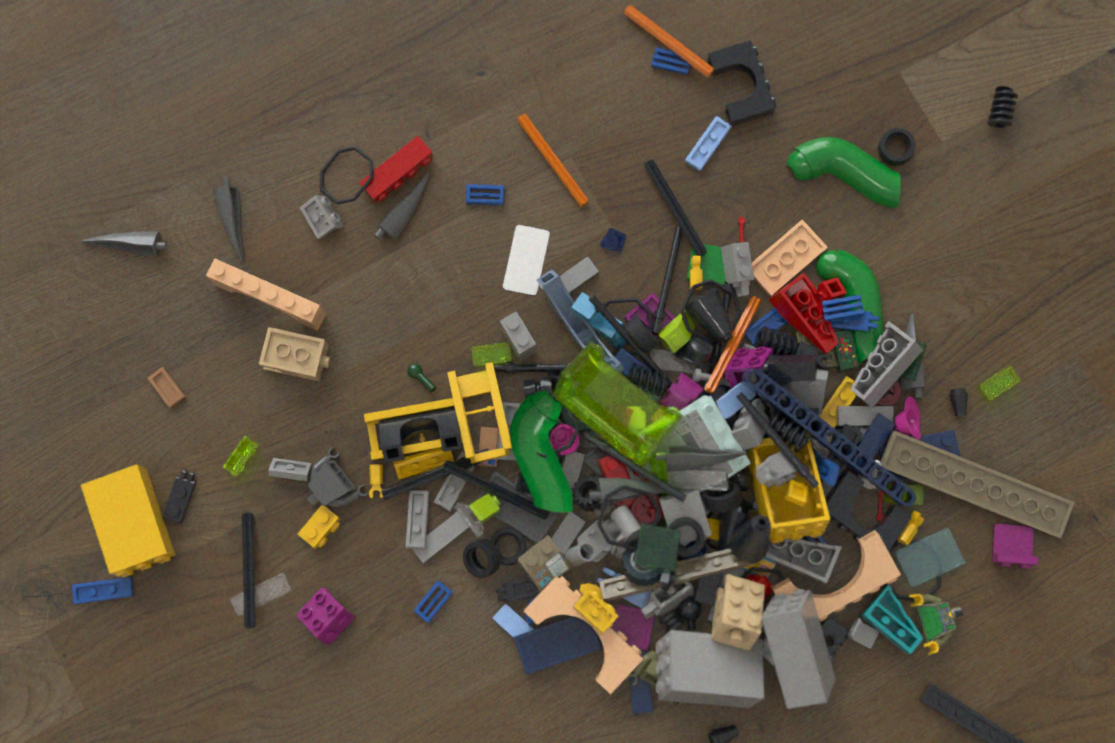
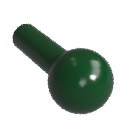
M414 363L408 367L407 373L411 378H417L430 392L436 390L437 387L422 373V367L419 364Z

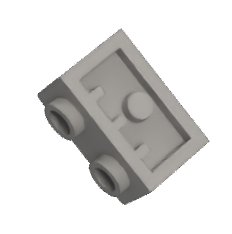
M315 195L300 207L317 239H323L334 229H341L343 227L340 222V216L333 210L330 199L325 195Z

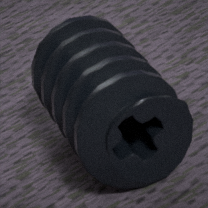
M998 86L995 88L996 93L992 101L993 107L990 109L991 114L987 124L994 128H1005L1012 125V122L1008 120L1014 117L1010 113L1015 112V108L1011 106L1017 104L1013 99H1017L1018 94L1014 93L1010 87Z
M763 326L756 334L754 347L756 348L760 344V347L767 346V348L774 349L773 354L775 356L779 352H781L780 355H794L797 348V339L794 336L783 334L781 331L776 332L775 329Z
M634 362L626 382L630 381V387L637 383V390L644 386V392L651 388V395L659 391V398H661L667 387L669 377L666 380L665 373H662L659 377L657 370L651 374V368L644 372V366L641 365L637 369V363Z
M779 412L770 423V426L782 437L781 439L785 443L788 442L787 446L789 448L794 447V453H798L808 444L813 434L806 437L807 430L800 433V425L793 428L794 421L787 424V416L780 419L781 412Z

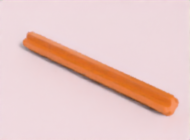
M632 5L625 9L626 16L706 77L713 73L714 68Z
M526 114L521 115L518 118L519 124L579 206L586 205L588 203L586 195Z
M753 296L747 304L732 334L733 337L728 341L704 388L709 394L716 392L725 374V368L738 349L761 303V300L756 296Z

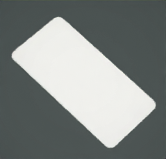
M523 225L516 226L503 283L504 289L530 295L537 294L539 284L536 279L541 276L550 235L549 231Z

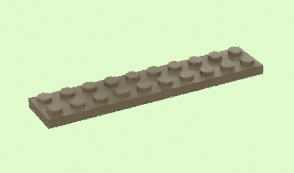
M892 431L880 465L888 471L1057 538L1062 537L1075 503L897 431Z

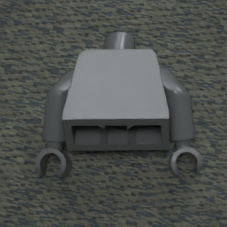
M334 447L328 450L327 456H323L313 465L310 475L311 481L308 483V487L313 493L307 498L312 506H316L319 502L323 506L329 504L332 507L346 506L357 500L359 496L366 497L369 493H360V489L366 485H361L356 492L354 491L356 487L335 462L340 458V452L336 456L331 455L335 451Z

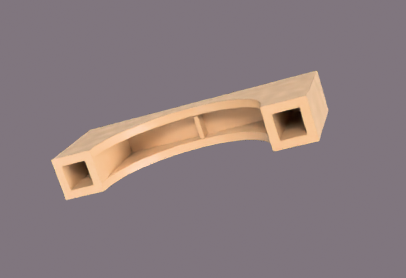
M215 258L206 275L215 286L230 293L237 292L259 300L313 330H319L326 315L319 304Z
M875 530L858 539L861 548V562L852 580L837 591L827 594H812L820 622L825 620L828 614L843 610L848 603H856L863 598V595L878 591L881 585L895 582L898 579L897 577L901 575ZM789 578L772 586L775 595L778 593L792 594L794 591L799 590Z
M555 576L524 609V612L537 625L555 615H571L587 622L572 608L582 597V594L578 590L573 592L568 587L570 583L563 576L560 578ZM613 624L602 635L595 629L604 648L603 666L595 679L610 694L643 660L640 656L642 652L635 645L631 647L627 644L628 638L621 631L616 633L611 628Z

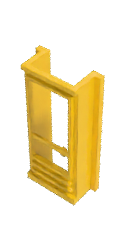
M493 362L485 364V371L459 377L456 376L455 371L447 372L466 459L470 458L472 464L510 455L509 449H512ZM491 393L494 406L465 412L463 399ZM495 410L503 448L475 454L466 416Z
M453 398L364 414L372 451L370 452L371 460L384 458L382 450H379L375 424H379L380 420L455 407ZM421 433L420 441L422 443L403 446L404 454L441 448V440L425 442L426 439L423 433Z

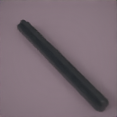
M654 160L647 161L645 163L646 170L697 256H704L707 252L706 248Z
M484 449L482 451L476 452L475 454L487 452L490 450ZM466 457L453 461V463L465 469L481 463L472 464L471 459H466ZM441 466L381 490L383 498L387 500L451 475V473L443 470Z
M446 460L442 466L443 470L542 519H546L549 514L548 510L534 506V502L449 460Z
M247 512L242 514L244 627L252 629L256 627L253 514Z

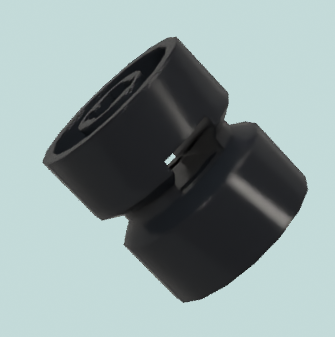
M543 378L538 383L535 380H525V398L539 391H549V395H552L551 379Z

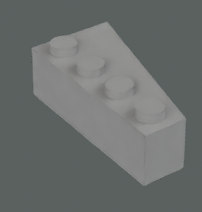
M889 321L885 326L886 330L883 335H880L877 340L878 344L875 350L868 356L865 368L861 369L850 389L870 408L874 407L923 351L914 339Z
M817 369L816 381H793L785 384L782 388L806 407L819 408V414L821 415L828 371ZM751 373L749 379L751 383H754L757 377L755 373Z
M784 539L780 543L769 542V550L765 558L825 584L828 582L842 547L800 539Z

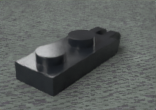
M184 469L181 476H176L162 515V518L180 524L183 522L196 485V481H193L195 473L190 472L187 479L188 471Z
M529 577L503 583V588L496 589L497 594L505 592V595L498 597V600H507V603L534 597L540 593Z

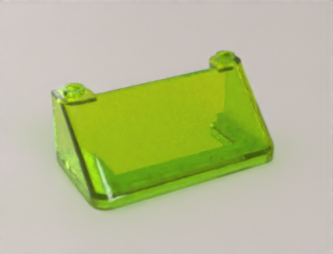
M590 341L561 372L554 390V396L562 405L619 452L644 468L684 416L676 407L667 406L663 409L604 360V349Z

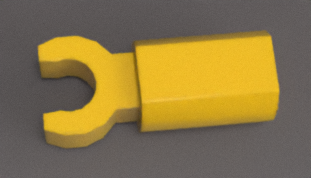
M692 256L690 289L693 285L702 282L700 256ZM703 286L695 288L694 290H702Z
M370 464V484H372V488L369 491V496L373 498L374 490H378L380 498H383L381 493L383 489L381 487V484H383V464Z
M912 512L911 519L897 538V541L903 545H909L918 531L917 528L924 521V518L920 517L921 513Z

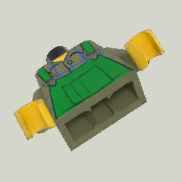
M909 595V597L914 598V604L910 605L913 607L923 641L928 642L923 646H929L930 652L927 653L928 655L934 654L952 636V631L956 629L954 620L963 618L962 609L960 606L950 609L948 602H943L940 597L933 595Z

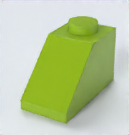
M685 312L689 327L694 330L696 325ZM679 314L660 330L659 335L656 336L667 350L675 353L689 341L692 333L686 330L682 315Z
M488 493L469 505V508L483 525L501 511L499 508L501 503L495 495L491 497Z

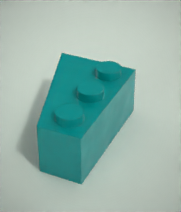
M889 584L882 587L860 615V617L905 654H911L923 639L910 617L902 608V604L895 597Z

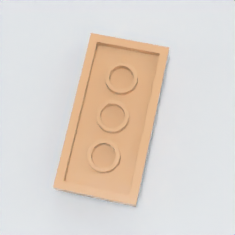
M801 220L752 262L754 280L771 297L828 247Z

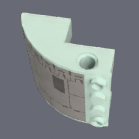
M704 395L674 415L667 413L636 433L658 471L660 472L661 470L672 486L679 491L696 486L699 492L704 491L751 464L747 456L743 455L712 466L667 472L666 460H656V452H666V446L686 445L712 450L743 451L739 443L732 436L731 429L711 396Z

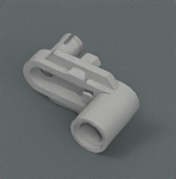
M626 505L612 512L610 517L620 530L616 542L632 545L634 542L643 540L641 535L644 527L639 525ZM613 545L610 552L617 559L622 560L627 548Z
M612 519L602 521L601 525L609 539L616 541L620 530ZM598 520L577 538V546L566 551L565 558L570 566L577 567L589 561L599 562L612 549L613 545L606 542L598 527Z

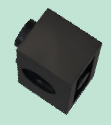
M827 617L822 622L821 628L824 637L827 635L832 639V644L827 647L830 660H832L836 655L834 650L838 645L842 646L847 640L846 634L848 630L832 618Z

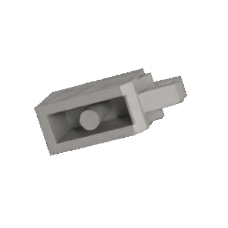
M749 242L732 243L721 247L726 282L735 287L737 297L748 296L750 281L754 280Z
M759 399L753 400L751 402L752 405L769 423L768 417L764 413L765 406ZM743 407L740 410L731 434L742 449L747 450L761 444L765 431Z
M781 451L769 456L765 462L758 465L755 476L762 485L766 484L768 488L773 485L778 487L790 479L793 480L797 476L795 474L797 469Z
M687 581L671 585L669 591L661 588L655 589L649 595L648 605L641 609V612L646 620L655 614L656 616L661 615L663 617L678 607L679 603L686 597L694 596L693 586Z

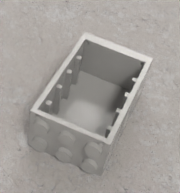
M799 589L787 595L785 593H778L772 597L761 618L787 709L826 703L836 678L811 590L804 591V589Z
M669 631L656 644V654H658L656 692L659 694V700L742 708L752 707L764 699L762 639H757L750 651L711 640L712 634Z

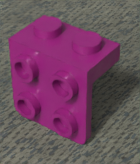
M758 347L756 349L742 348L737 350L725 368L726 381L729 382L730 388L732 389L742 381V375L746 370L763 369L764 363L768 361V357L773 353L772 348Z
M1007 524L994 525L992 563H999L1000 567H1011L1014 564L1019 565V568L1031 569V566L1038 565V557L1033 556V528L1030 526Z
M320 588L297 613L299 620L316 638L327 646L335 641L337 636L355 618L325 588Z

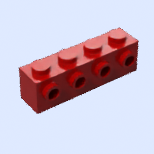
M417 135L373 171V180L365 188V193L375 204L383 202L392 190H398L407 178H413L418 173L417 170L422 166H428L432 162V151ZM369 175L359 182L361 187L369 179Z

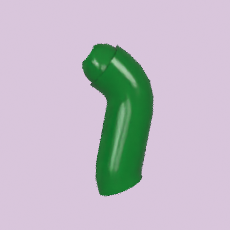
M831 136L815 138L794 148L795 151L790 154L787 160V165L792 169L795 178L798 180H808L811 178L814 180L825 173H830L871 201L885 207L895 209L898 207L901 187L899 172L893 171L855 144L844 139Z
M840 249L838 251H824L820 254L815 267L818 276L824 281L838 277L847 292L843 298L861 295L863 311L872 312V316H879V321H871V323L878 324V329L870 328V332L851 330L858 364L868 358L871 352L873 353L878 344V338L884 333L881 293L878 281L871 268L851 253ZM856 301V302H851V303H845L844 305L853 304V303H858V301ZM859 307L847 310H859Z
M539 391L532 396L529 395L521 403L513 416L510 425L512 451L533 497L534 506L548 511L570 512L572 511L570 486L548 438L550 429L558 422L557 418L561 412V404L549 395V391ZM536 452L547 455V457L543 458L537 455Z

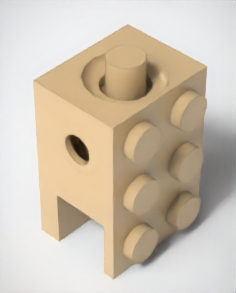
M268 327L259 365L264 366V370L320 382L323 367L328 368L331 358L326 356L329 345L325 339Z
M726 575L725 587H719L716 591L711 640L750 651L761 634L765 585L733 575Z

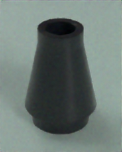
M966 388L951 389L949 398L955 416L967 415L968 393H966Z
M735 725L712 729L708 733L710 743H728L739 736Z

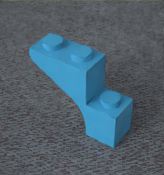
M582 292L571 307L574 314L592 326L614 349L619 350L620 347L626 344V341L600 312L594 310L593 304L588 300L589 296ZM615 318V319L623 326V328L626 330V328H625L623 322H621L620 320H618L617 318Z

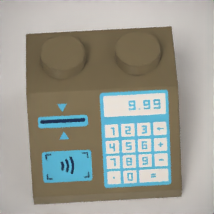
M549 535L517 559L518 565L540 592L555 576L560 578L571 569L563 553Z

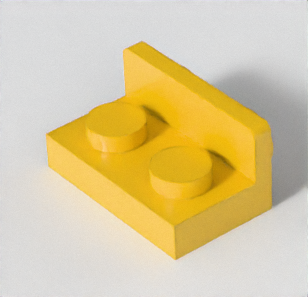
M321 505L297 535L314 549L322 548L328 540L326 538L330 532L334 533L340 526L339 521L341 519L326 506Z
M590 589L585 591L572 607L601 635L618 617L615 613L616 610L610 604H605L601 600V596L596 591H591Z

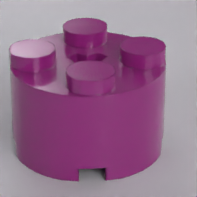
M683 372L676 379L678 384L673 383L668 389L667 393L670 395L665 394L659 402L673 414L695 402L703 391L699 384Z

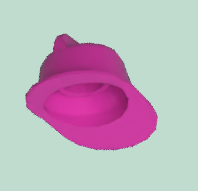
M909 396L905 400V410L895 417V431L919 440L921 438L920 411L916 400Z

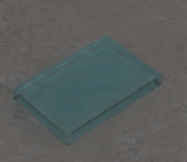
M948 527L895 551L912 588L965 564Z

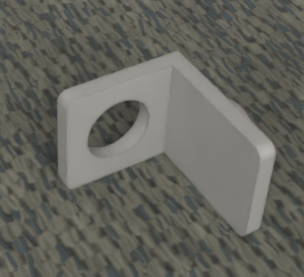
M855 619L847 637L867 648H872L879 631L861 622V619Z

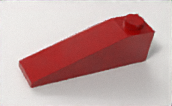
M802 273L773 295L769 301L785 320L826 354L839 342L829 321L825 322L823 305H820L816 296L818 294L816 287L806 274Z

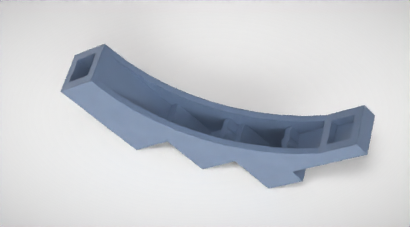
M550 270L536 279L555 314L563 321L572 339L580 346L588 362L596 370H599L607 380L617 376L619 372L624 370L622 364L611 354L592 327L574 314L571 307L575 302L559 275Z

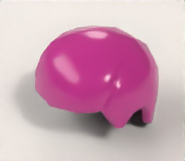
M559 424L552 428L548 438L553 449L556 450L568 445L575 429L567 424ZM577 434L573 445L569 449L558 454L570 455L576 451L579 446V435Z

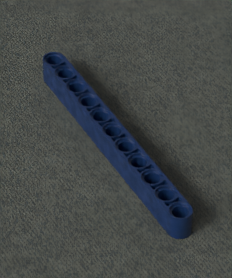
M748 369L743 373L742 381L748 388L781 412V414L787 416L790 421H794L795 425H800L803 431L807 430L806 433L809 436L813 434V439L893 502L902 506H911L915 503L916 494L912 489L758 369ZM751 373H755L757 377L754 383H751L749 379ZM767 385H770L772 388L770 395L765 393ZM782 397H785L787 400L785 407H782L780 404ZM798 409L802 411L800 419H797L795 415ZM813 421L817 423V428L815 431L811 429V423ZM828 433L832 434V440L830 443L826 441V435ZM843 445H846L847 452L843 455L841 448ZM858 457H861L862 464L858 467L856 460ZM873 469L877 470V476L875 478H873L871 475ZM889 480L892 482V487L890 490H888L886 487V484ZM906 492L907 499L903 502L901 497Z

